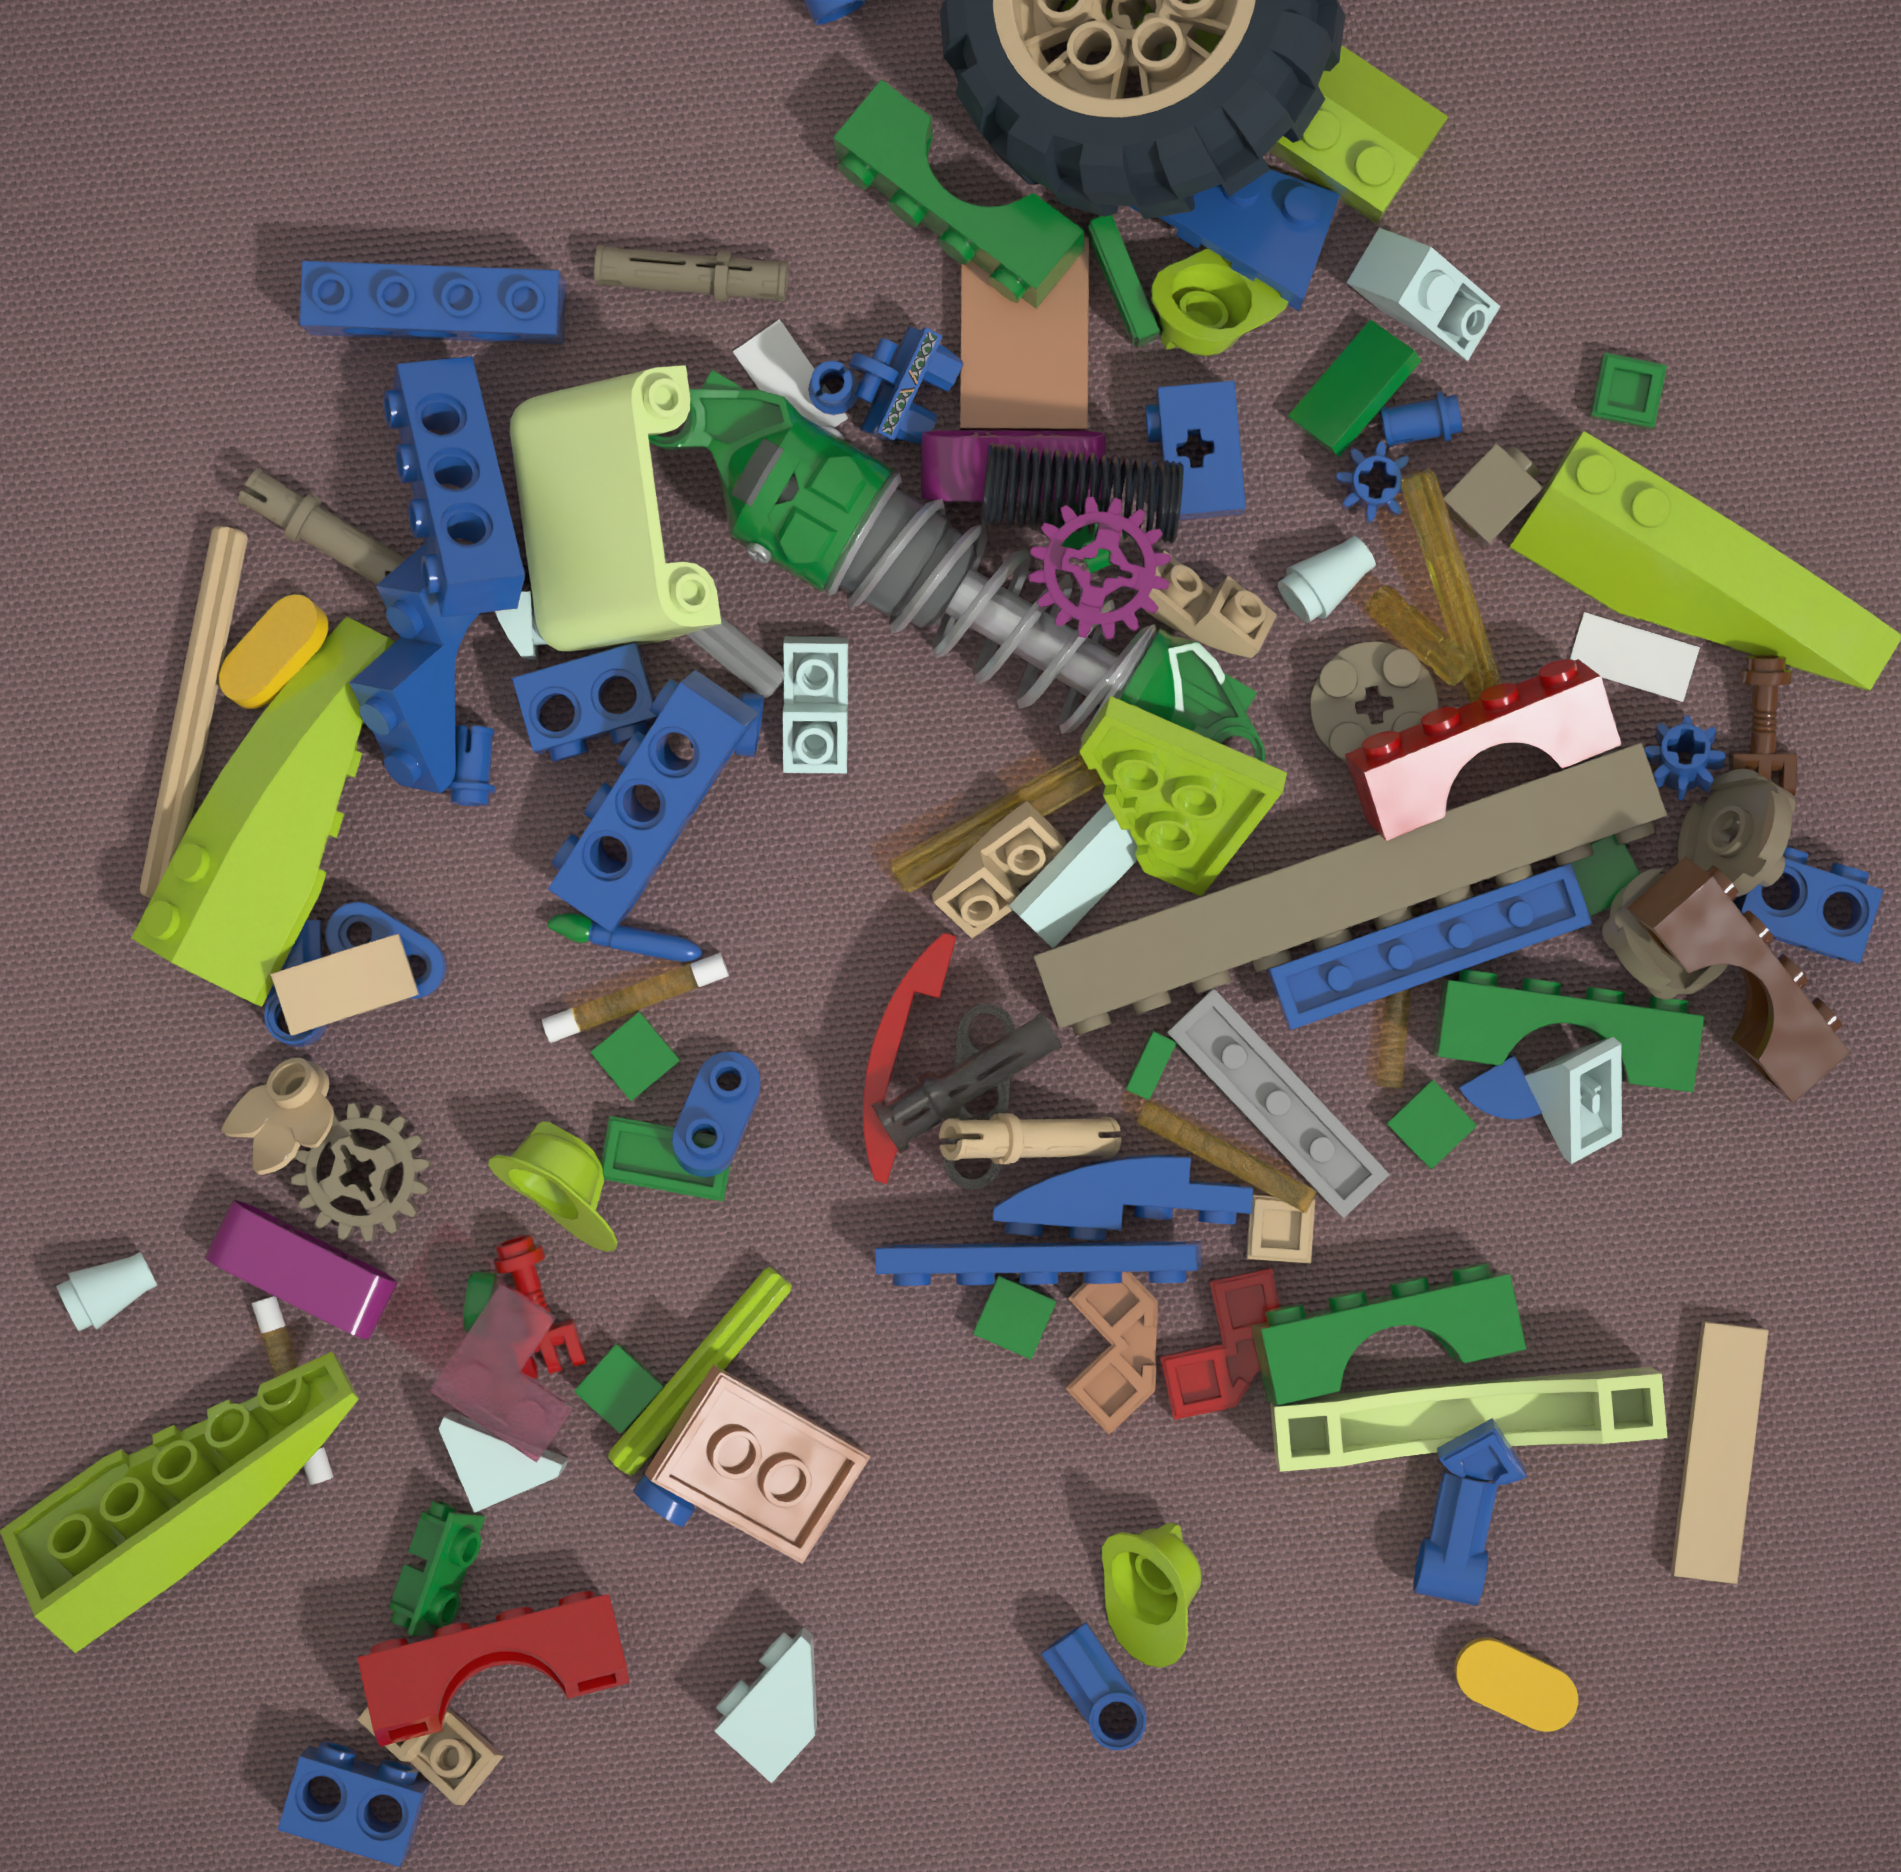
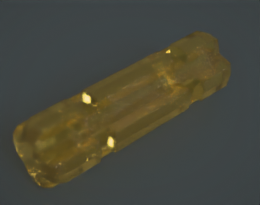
M1389 585L1379 587L1366 602L1365 607L1370 616L1384 629L1388 628L1392 632L1391 635L1413 652L1427 666L1431 665L1434 672L1447 684H1458L1473 667L1474 663L1470 655L1455 641L1451 642L1447 638V634L1412 604L1408 605L1404 601L1405 598Z

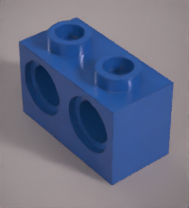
M637 643L512 678L532 750L539 755L549 752L552 762L588 753L586 741L611 734L614 745L628 742L637 731L646 736L649 732L648 723L655 722L658 718L657 715L649 711L655 701V696L641 647ZM616 679L630 680L634 684L637 693L633 707L622 714L610 713L603 703L604 689L610 682ZM554 697H568L575 708V717L572 724L563 731H549L542 721L544 705Z
M1786 846L1783 853L1785 868L1782 876L1788 880L1791 886V898L1787 905L1779 910L1770 908L1763 900L1762 886L1757 885L1752 891L1736 897L1734 904L1739 911L1744 914L1747 910H1750L1772 933L1774 940L1846 963L1860 964L1884 890L1867 885L1870 874L1865 871L1833 862L1830 872H1826L1806 865L1809 854ZM1836 892L1844 895L1852 906L1850 921L1846 926L1838 930L1831 927L1823 916L1825 901Z
M321 1741L318 1748L309 1745L299 1756L277 1830L401 1867L409 1854L430 1782L416 1778L418 1770L401 1762L381 1760L380 1766L356 1760L357 1752L345 1745L328 1741ZM317 1776L332 1778L341 1790L340 1802L333 1805H325L318 1802L311 1793V1779ZM383 1794L394 1797L401 1805L402 1819L396 1823H384L377 1819L371 1809L372 1798Z

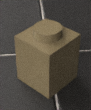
M1496 443L1437 505L1483 549L1541 491L1543 487L1534 479L1539 474V470L1517 448L1511 446L1507 451H1504Z

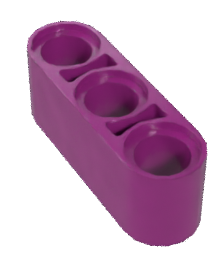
M935 430L922 432L921 498L928 500L942 499L943 501H983L988 448L992 442L995 445L998 443L1004 445L1006 443L1008 447L1013 444L1016 448V462L1019 449L1024 445L1028 451V461L1031 449L1036 446L1039 450V464L1042 452L1047 447L1051 452V463L1055 450L1059 449L1062 452L1063 462L1066 452L1071 450L1074 454V465L1077 454L1082 451L1086 458V464L1089 454L1093 452L1097 456L1098 467L1101 455L1106 454V433L1078 430ZM1090 477V482H1089V489H1088L1087 498L1090 497L1091 477ZM1043 479V485H1042V492H1041V499H1040V501H1043L1044 479ZM1079 479L1075 501H1078ZM1102 480L1098 500H1101L1102 497ZM1031 481L1029 501H1031L1032 481ZM1066 481L1065 494H1064V500H1063V501H1066L1067 481ZM1054 483V490H1053L1052 501L1055 500V483ZM1019 484V490H1018L1017 501H1019V499H1020V484ZM1008 486L1005 501H1008Z
M234 1199L205 1254V1259L218 1268L349 1334L369 1340L398 1284L395 1278L382 1270L257 1207Z

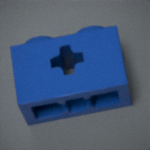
M1235 380L1158 387L1156 404L1145 405L1148 443L1160 442L1161 459L1164 461L1168 460L1169 462L1174 460L1175 463L1181 461L1184 465L1179 520L1243 515L1246 504ZM1188 436H1198L1200 447H1210L1211 454L1203 457L1199 468H1191L1188 457L1177 455L1176 450H1181L1185 447ZM1157 493V500H1156V506H1155V507H1157L1158 493Z

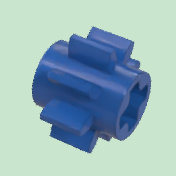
M1379 442L1373 456L1366 459L1360 451L1355 448L1349 452V458L1356 469L1353 473H1337L1334 479L1339 484L1349 485L1350 495L1342 503V509L1351 508L1354 504L1365 508L1364 517L1365 522L1371 524L1374 520L1377 509L1386 507L1387 511L1394 517L1400 515L1402 512L1401 507L1394 497L1398 492L1407 494L1412 493L1416 489V484L1410 481H1402L1400 470L1408 463V456L1400 457L1395 462L1385 457L1386 447L1384 442ZM1372 467L1381 469V479L1391 482V488L1384 489L1377 499L1369 497V487L1359 483V478L1366 477Z
M1685 715L1682 724L1671 729L1662 723L1657 725L1655 738L1660 746H1648L1644 750L1649 765H1658V769H1656L1653 775L1657 788L1665 784L1670 789L1676 790L1678 800L1682 801L1686 791L1692 790L1697 786L1707 793L1711 791L1713 777L1707 769H1722L1725 761V753L1719 750H1710L1715 741L1717 731L1715 727L1703 731L1699 727L1692 725L1690 715ZM1677 752H1688L1691 764L1684 765L1678 763L1679 757Z

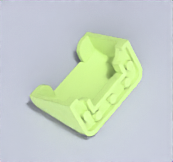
M686 365L651 368L542 394L522 402L513 412L510 419V438L535 620L540 636L549 646L556 650L572 652L621 647L632 643H637L638 645L654 644L722 624L717 590L714 580L709 573L695 563H666L648 435L663 434L675 430L685 422L690 411V391Z

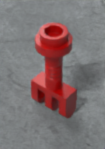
M531 1234L518 1236L496 1245L498 1257L493 1260L498 1274L511 1272L530 1333L514 1337L512 1341L524 1380L527 1382L539 1378L537 1363L532 1355L539 1351H542L550 1374L563 1371L557 1346L565 1343L569 1358L574 1367L587 1363L575 1320L571 1319L554 1325L550 1310L547 1307L535 1267L536 1263L546 1258L542 1245L535 1244Z

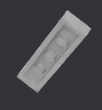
M1214 988L1167 1031L1177 1044L1343 1219L1390 1175Z

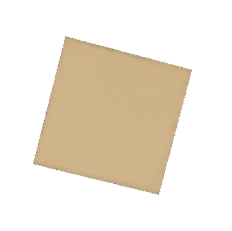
M1253 1194L1252 1214H1249L1246 1258L1311 1263L1315 1199Z

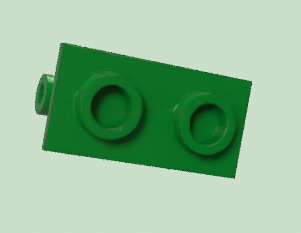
M432 1500L429 1510L421 1511L408 1552L427 1560L424 1570L411 1564L403 1565L392 1600L388 1606L393 1610L390 1620L392 1623L408 1628L407 1634L412 1636H433L434 1631L453 1622L459 1611V1592L468 1566L476 1559L481 1547L480 1531L486 1516L482 1514L456 1513V1507L438 1500Z

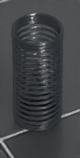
M992 442L988 448L981 522L983 525L988 523L990 526L995 524L997 527L1002 524L1008 486L1007 526L1009 528L1013 526L1020 484L1018 526L1022 529L1026 522L1032 481L1030 528L1034 530L1037 526L1044 479L1041 527L1044 523L1049 524L1055 483L1053 525L1060 529V508L1063 507L1066 481V505L1074 511L1079 479L1077 516L1084 514V504L1088 495L1090 477V497H1094L1097 506L1102 480L1101 512H1107L1113 479V498L1121 499L1122 501L1126 477L1124 517L1128 519L1132 512L1136 480L1137 511L1138 509H1144L1149 479L1146 532L1153 529L1158 493L1155 530L1160 529L1163 535L1157 542L1163 541L1166 544L1169 541L1173 544L1176 541L1180 518L1184 465L1181 461L1175 463L1174 460L1169 462L1168 460L1164 461L1161 459L1155 470V462L1151 458L1146 461L1144 467L1142 459L1138 457L1135 459L1132 468V460L1128 455L1123 459L1122 465H1120V458L1115 454L1109 466V459L1104 453L1101 455L1097 467V456L1093 452L1089 454L1086 464V458L1082 451L1077 454L1074 465V454L1071 450L1066 452L1063 462L1062 452L1059 449L1055 450L1051 463V452L1047 447L1042 452L1039 464V450L1036 446L1031 449L1028 461V451L1024 445L1019 449L1016 462V448L1013 444L1008 447L1006 443L1004 445L1000 443L995 445ZM1095 524L1088 525L1087 533L1090 536L1094 534ZM1083 527L1076 530L1078 535L1082 533ZM1122 530V537L1124 539L1128 538L1129 535Z

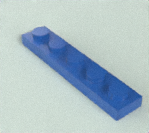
M1569 863L1267 969L1287 1028L1288 1030H1293L1593 923L1572 864Z
M1201 1241L884 1244L875 1248L876 1274H893V1285L896 1286L930 1285L931 1274L956 1273L957 1285L995 1284V1273H1020V1284L1058 1283V1272H1084V1283L1113 1284L1122 1283V1272L1148 1271L1149 1283L1187 1282L1186 1271H1197L1201 1267Z

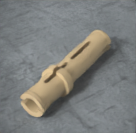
M998 1113L991 1116L989 1120L948 1118L940 1128L939 1139H962L958 1140L957 1144L940 1145V1150L947 1160L990 1158L995 1164L1015 1163L1022 1157L1100 1156L1102 1158H1112L1120 1149L1121 1137H1100L1102 1133L1119 1132L1121 1130L1117 1121L1112 1117H1101L1100 1119L1019 1120L1013 1113Z

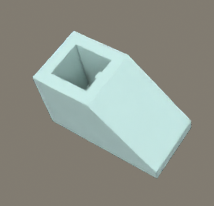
M1380 227L1347 281L1351 287L1380 311L1467 361L1500 308V305L1432 247Z
M805 1627L793 1639L783 1632L759 1659V1662L766 1667L759 1677L750 1686L742 1679L739 1680L716 1706V1709L723 1716L718 1720L715 1732L771 1783L811 1741L817 1729L813 1635Z

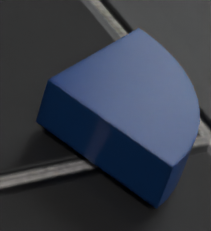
M1514 1055L1507 1057L1502 1066L1493 1065L1457 1086L1461 1094L1473 1106L1499 1118L1524 1119L1542 1113L1524 1077L1525 1073Z
M1493 1418L1437 1448L1439 1459L1443 1465L1452 1473L1462 1478L1467 1476L1477 1480L1494 1481L1495 1485H1505L1527 1477L1525 1466Z

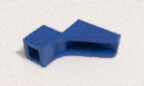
M423 544L376 585L387 609V620L400 638L349 683L360 704V715L365 724L373 731L384 754V765L389 775L398 785L441 794L453 782L456 773V656L467 629L480 613L441 617L436 593L427 594L423 585L421 557L422 555H427L425 545Z

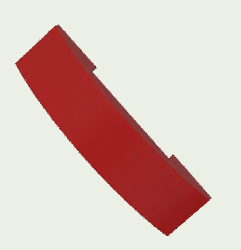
M943 933L915 961L897 987L879 1024L867 1066L863 1100L864 1138L874 1181L888 1183L905 1124V1119L881 1112L914 994L918 992L940 998L957 936Z

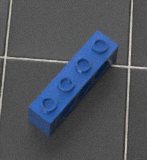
M302 261L300 326L310 335L564 345L566 280L559 270Z
M473 356L397 364L393 390L384 391V414L388 428H398L401 444L396 446L398 476L401 483L411 484L414 499L409 500L408 504L410 528L414 538H423L427 555H422L421 557L424 589L427 594L436 593L441 617L518 609L525 574ZM429 430H440L447 434L439 435ZM441 484H452L461 489H448ZM453 539H466L474 544L464 545L457 543Z
M694 670L680 683L673 679L666 683L649 710L658 716L646 736L637 731L616 761V763L625 768L613 787L604 782L587 805L583 814L592 819L585 832L581 838L572 833L551 862V865L558 869L559 872L548 890L610 932L629 915L759 714L697 670ZM670 733L683 734L691 741L694 748L693 759H682L672 752L668 742ZM636 785H647L657 792L661 803L659 811L648 810L639 803L635 793ZM604 836L615 837L624 844L627 850V861H616L607 855L603 847Z

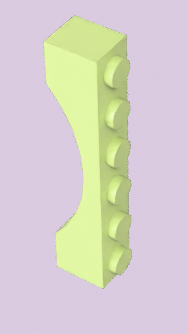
M1652 1367L1329 1394L1281 1405H1275L1270 1402L1275 1464L1280 1472L1339 1467L1395 1457L1438 1452V1447L1491 1418L1494 1419L1511 1446L1606 1444L1667 1438L1662 1373Z

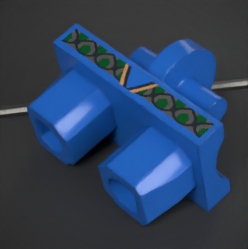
M908 326L899 347L892 341L881 338L872 358L860 353L853 354L848 365L864 374L854 396L865 402L872 403L860 428L861 431L878 439L893 441L898 439L922 445V432L933 430L937 414L912 402L921 382L923 381L941 391L948 392L954 385L963 366V361L939 344L943 337L942 335L927 327L919 330Z

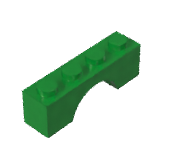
M883 80L878 82L833 137L836 159L839 161L837 168L850 182L864 190L870 185L889 198L887 205L897 217L912 227H917L921 222L940 237L937 242L949 256L963 265H967L972 260L990 274L988 277L989 283L1002 296L1014 303H1018L1022 298L1037 309L1084 251V230L1034 193L1007 205L987 207L964 202L945 190L933 175L928 163V156L933 141L932 117Z
M1464 969L1460 970L1458 981L1442 980L1433 1056L1502 1066L1513 1047L1530 1032L1550 1024L1570 1023L1590 1031L1600 1040L1614 1037L1621 1043L1622 1082L1694 1093L1704 1016L1687 1014L1689 1001L1679 999L1662 1000L1655 996H1650L1649 1008L1623 1005L1625 992L1587 987L1585 999L1560 996L1562 983L1523 978L1522 990L1497 987L1498 974Z
M1488 1262L1478 1263L1451 1270L1453 1281L1429 1286L1427 1276L1414 1277L1390 1283L1391 1294L1367 1300L1366 1291L1357 1290L1328 1297V1309L1305 1313L1303 1304H1294L1266 1311L1267 1322L1251 1325L1267 1401L1275 1405H1281L1339 1392L1345 1367L1355 1349L1369 1336L1393 1326L1410 1325L1425 1330L1442 1345L1452 1360L1462 1363L1526 1350L1511 1275L1499 1271L1491 1272Z

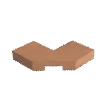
M1122 1272V1283L1087 1284L1083 1281L1067 1297L1110 1344L1065 1386V1389L1109 1435L1155 1392L1158 1300L1132 1272Z

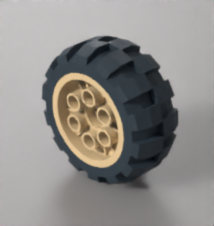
M945 0L940 9L943 57L955 72L958 81L955 92L957 97L995 153L1028 185L1041 184L1050 189L1061 204L1107 217L1117 213L1119 206H1136L1142 217L1149 219L1192 212L1196 208L1193 195L1222 184L1230 197L1270 170L1263 156L1282 136L1293 143L1301 139L1325 101V97L1318 87L1323 71H1331L1340 61L1345 13L1338 0H1201L1193 4H1189L1191 0H1078L1074 7L1064 12H1057L1062 0ZM1147 1L1154 13L1146 14L1143 23L1136 28L1133 22L1142 19ZM1105 8L1112 13L1113 17L1107 20ZM1195 29L1222 37L1211 54L1194 42L1197 38L1194 32ZM1068 40L1067 50L1052 62L1049 48ZM1169 42L1176 46L1170 56L1159 61L1164 45ZM1091 51L1110 52L1106 59L1098 64H1085L1086 58ZM1130 69L1134 75L1140 76L1143 96L1123 99L1128 70Z

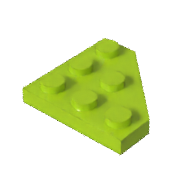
M1112 696L1107 699L1085 730L1079 751L1088 769H1096L1105 785L1103 797L1121 830L1129 829L1137 844L1135 856L1143 871L1201 897L1283 793L1287 772L1266 764L1255 757L1243 754L1206 738L1195 731L1183 728Z

